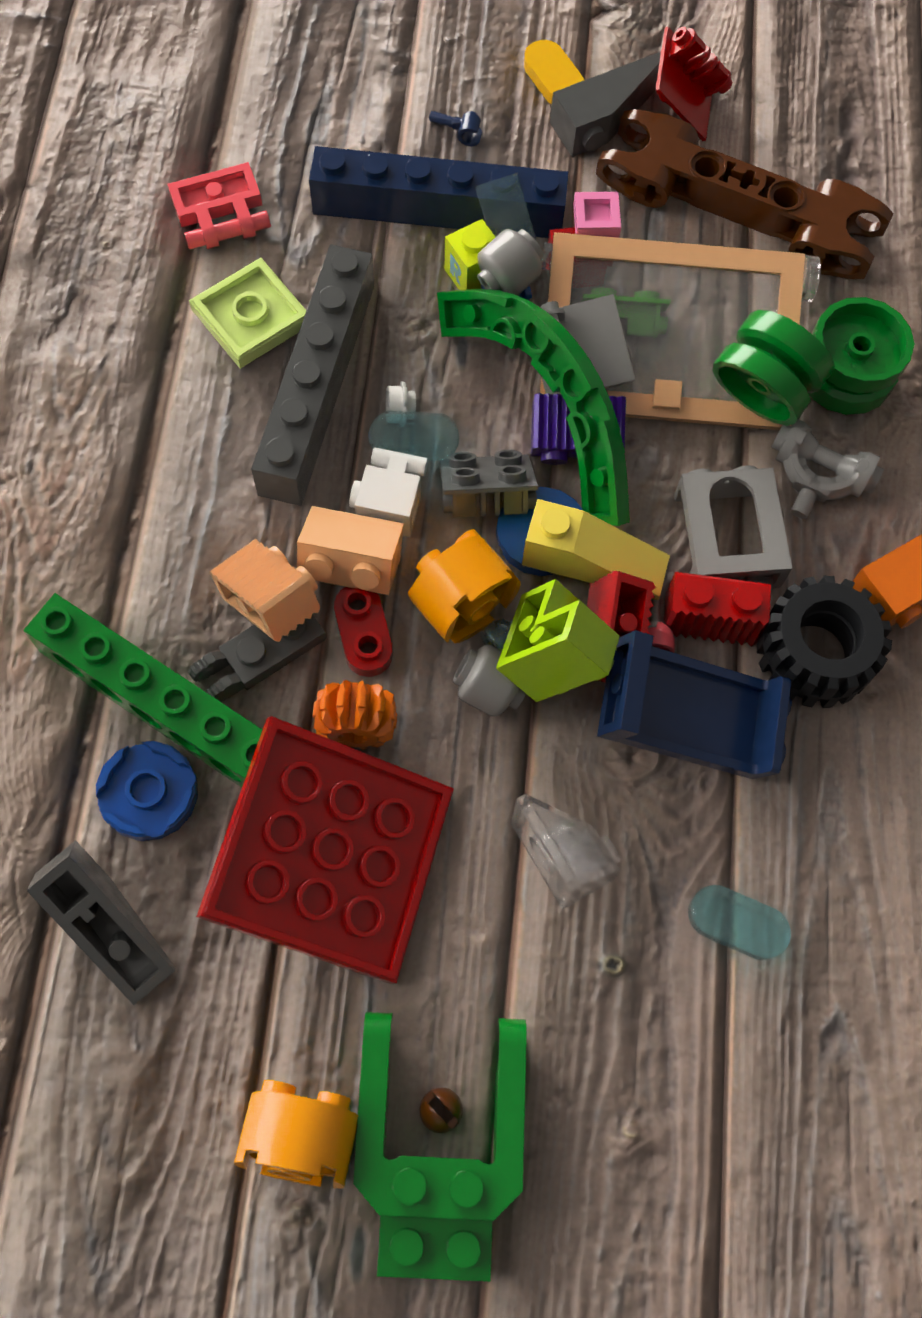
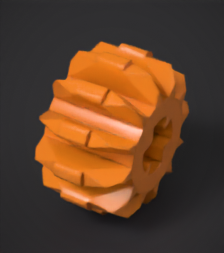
M344 680L342 684L333 682L326 684L324 689L317 692V699L314 701L312 714L316 734L346 746L358 747L363 750L368 746L378 748L383 746L385 742L393 739V732L397 724L394 694L388 690H383L381 685L365 684L363 680L358 683Z

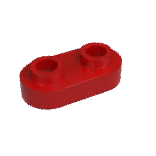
M344 587L335 597L334 611L346 662L349 668L360 676L373 677L380 675L388 669L393 658L392 642L381 599L378 593ZM355 600H361L366 603L365 607L360 610L351 609L349 605ZM368 642L377 646L376 650L372 653H363L360 650V647Z

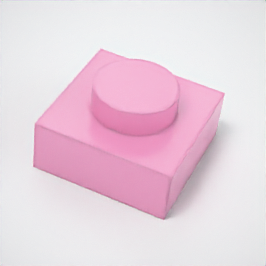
M575 192L573 202L575 234L619 238L621 232L619 193Z

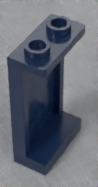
M637 630L619 638L613 658V667L609 675L606 676L597 737L749 779H757L780 773L781 765L786 756L784 740L787 717L792 706L790 697L791 679L780 676L771 680H762L653 647L654 636Z

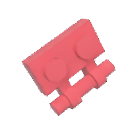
M249 162L168 184L181 227L197 223L200 229L184 233L189 250L206 246L207 249L219 246L220 241L241 235L243 239L256 236V231L271 227L266 210L250 214L248 210L262 206L261 194ZM235 213L236 219L213 225L212 219Z

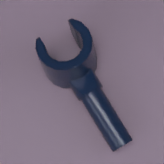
M435 111L430 112L429 121L458 130L457 137L462 144L473 147L480 143L482 129L479 126L481 120L476 112H466L462 118L452 117Z

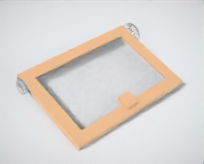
M554 232L553 243L544 242L542 270H550L548 302L557 301L560 308L614 294L635 381L605 389L608 396L626 397V417L769 430L781 429V424L773 423L756 415L729 395L716 380L712 372L713 363L727 345L738 343L736 339L737 331L751 312L758 309L773 311L800 325L801 301L812 302L818 289L820 279V258L818 256H808L805 253ZM541 377L540 393L546 394Z

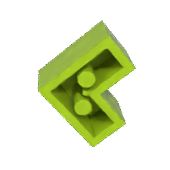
M554 579L521 595L496 669L535 702H539L608 676L614 664L613 658L620 636L558 580Z

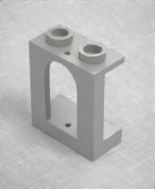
M747 465L730 471L712 472L710 469H696L682 474L674 494L675 502L682 501L693 564L689 573L771 584V588H781L793 568L774 469H757L755 466ZM753 496L764 553L719 556L709 499Z

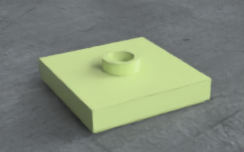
M262 258L257 259L189 300L191 310L240 369L298 334L307 311Z

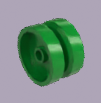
M867 297L845 298L830 305L819 317L812 335L821 341L829 351L835 367L822 388L817 392L808 394L827 410L845 415L865 414L880 407L891 394L898 382V378L903 374L911 361L915 345L911 327L901 313L885 302Z
M758 309L751 312L738 329L736 336L738 343L727 345L713 363L712 372L718 383L729 395L756 415L773 423L785 426L793 425L809 405L810 397L808 393L817 392L822 388L832 374L835 364L829 351L807 329L783 315L773 311Z

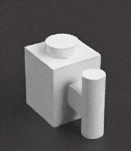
M374 447L371 465H366L362 481L355 480L352 485L349 507L355 508V513L358 515L404 523L403 536L411 537L421 500V476L426 474L428 458Z

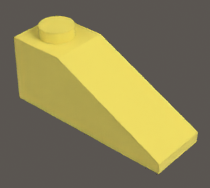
M537 499L525 541L522 565L589 583L598 581L599 578L607 576L608 573L612 574V571H620L652 581L656 586L652 590L655 596L652 599L659 600L670 555L586 511Z

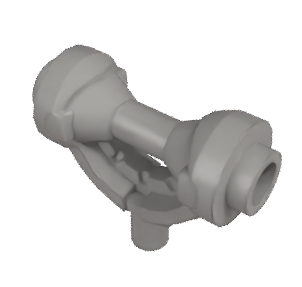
M799 419L792 426L782 425L772 445V448L779 451L776 460L783 463L785 472L792 483V488L799 492L790 512L801 519H807L816 500L825 502L827 500L840 499L850 494L859 498L863 490L871 494L884 471L883 468L877 466L880 456L871 452L861 451L854 455H842L820 445L812 434V428L806 422ZM811 460L834 471L837 476L834 478L818 476L807 466L806 461Z

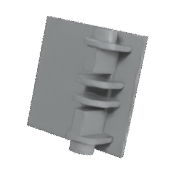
M614 294L560 308L557 301L547 302L540 306V308L562 324L579 343L591 360L605 388L635 381ZM542 377L546 394H561L560 391L553 393Z

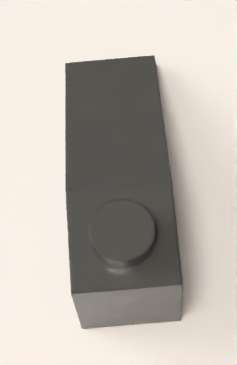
M661 52L553 92L550 124L572 157L587 151L597 150L602 145L607 144L618 133L620 119L624 111L639 109L656 91Z
M76 840L35 873L26 891L133 1005L175 972V966L114 882Z

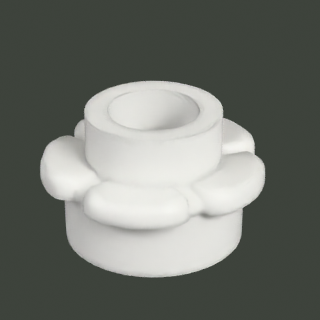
M400 382V386H387L386 420L387 422H400V426H404L407 418L415 417L416 394L415 391H407L406 383Z

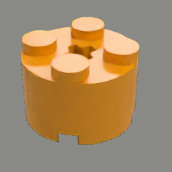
M471 529L462 534L455 544L442 553L438 549H434L421 558L416 566L420 575L409 589L408 596L447 643L451 639L456 644L473 637L492 623L495 619L489 613L499 603L506 609L516 597L521 581L475 529Z
M264 1080L261 1091L251 1093L234 1165L247 1170L249 1159L256 1161L255 1163L262 1165L261 1175L321 1187L323 1176L334 1177L333 1188H344L358 1115L350 1111L351 1099L341 1094L324 1091L318 1092L317 1100L295 1095L296 1087L291 1084L275 1080Z

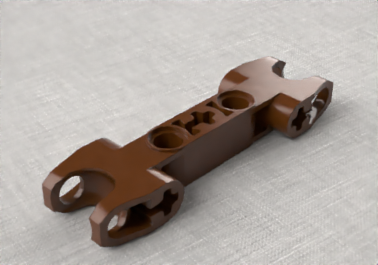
M639 109L624 111L618 130V135L623 141L637 151L627 152L617 149L602 151L596 169V175L605 184L620 192L629 200L647 207L660 208L666 204L669 196L675 197L694 207L750 229L791 243L788 252L805 253V269L818 274L845 279H865L875 257L869 248L850 237V235L870 238L883 236L894 214L880 200L869 195L859 187L841 180L826 179L820 182L815 191L791 179L715 150L696 145L698 134L691 124L668 114ZM634 123L642 126L647 134L635 131L631 128L630 124ZM608 165H614L620 168L621 170L625 171L627 174H617L613 172ZM859 214H873L880 222L868 221L859 216ZM841 256L853 258L860 262V265L848 264Z

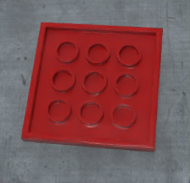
M270 716L265 721L196 917L380 981L397 984L454 788Z

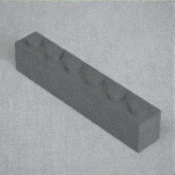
M332 244L328 248L251 468L258 496L302 506L374 289L372 253Z

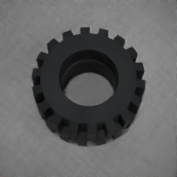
M824 575L820 582L817 583L813 576L803 579L800 586L795 583L786 589L783 596L778 598L770 611L769 623L757 642V654L764 655L759 662L762 672H771L772 676L769 680L780 676L791 679V700L795 696L803 698L802 706L812 708L817 701H820L822 708H831L838 701L841 704L851 701L856 694H860L888 660L885 656L891 651L893 640L886 638L892 631L890 621L881 620L885 610L880 603L873 605L869 601L872 594L865 588L861 593L853 589L855 582L844 579L841 584L835 583L834 576ZM817 626L830 631L840 641L845 658L837 660L828 659L813 652L802 637L801 627Z

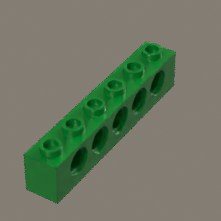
M54 593L23 630L38 651L242 787L262 729Z

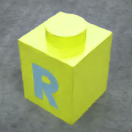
M483 219L445 236L444 269L459 290L481 289V283L477 278V275L481 272L477 256L495 238Z

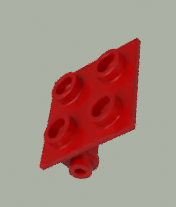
M667 26L664 29L656 92L661 101L668 104L681 120L691 124L696 129L698 137L704 142L707 139L712 95L717 92L720 94L726 93L731 88L733 83L731 72L718 61V57L714 53H711V49L701 40L694 29L680 27L674 33Z

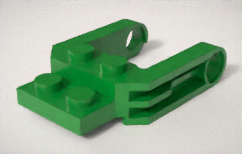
M366 1012L363 1029L353 1184L380 1216L377 1277L491 1282L492 1222L523 1192L526 1019L499 1018L498 1020L499 1055L495 1085L493 1162L486 1164L479 1159L399 1156L389 1160L385 1157L390 1080V1036L393 1013Z

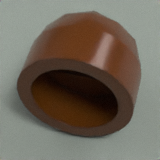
M448 1088L432 1089L421 1101V1120L432 1132L447 1133L453 1130L462 1118L463 1107L461 1100L455 1092ZM435 1096L454 1115L447 1124L428 1104Z

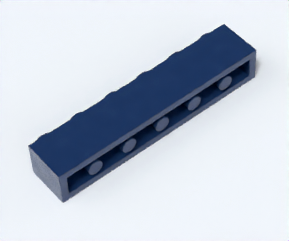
M315 146L309 175V187L313 215L462 229L483 219L492 233H500L505 229L518 232L523 229L532 237L548 238L549 230L561 229L563 227L569 172Z

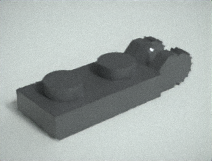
M313 615L311 619L305 618L303 625L298 624L296 630H290L288 636H282L280 642L274 641L257 626L253 625L219 646V650L209 652L202 659H198L197 662L190 666L188 673L195 682H200L229 665L234 674L224 676L206 690V693L222 702L244 688L249 690L322 643L326 639V633Z

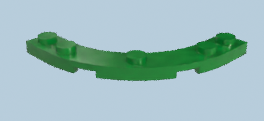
M493 289L437 292L441 337H482L497 341L511 349L519 348L532 358L530 364L543 377L552 392L560 391L570 411L566 420L574 440L578 458L583 511L613 526L629 523L628 479L625 448L620 428L604 384L579 343L548 312L531 301L515 294Z

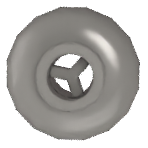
M505 229L478 253L477 260L481 272L477 275V278L485 289L500 290L518 296L541 275V259L544 257V253L536 240L525 230L521 229L516 232L511 229Z
M484 645L477 651L473 649L468 650L455 673L453 683L458 685V697L461 701L490 716H499L508 707L516 710L526 693L496 669L502 651L492 645Z

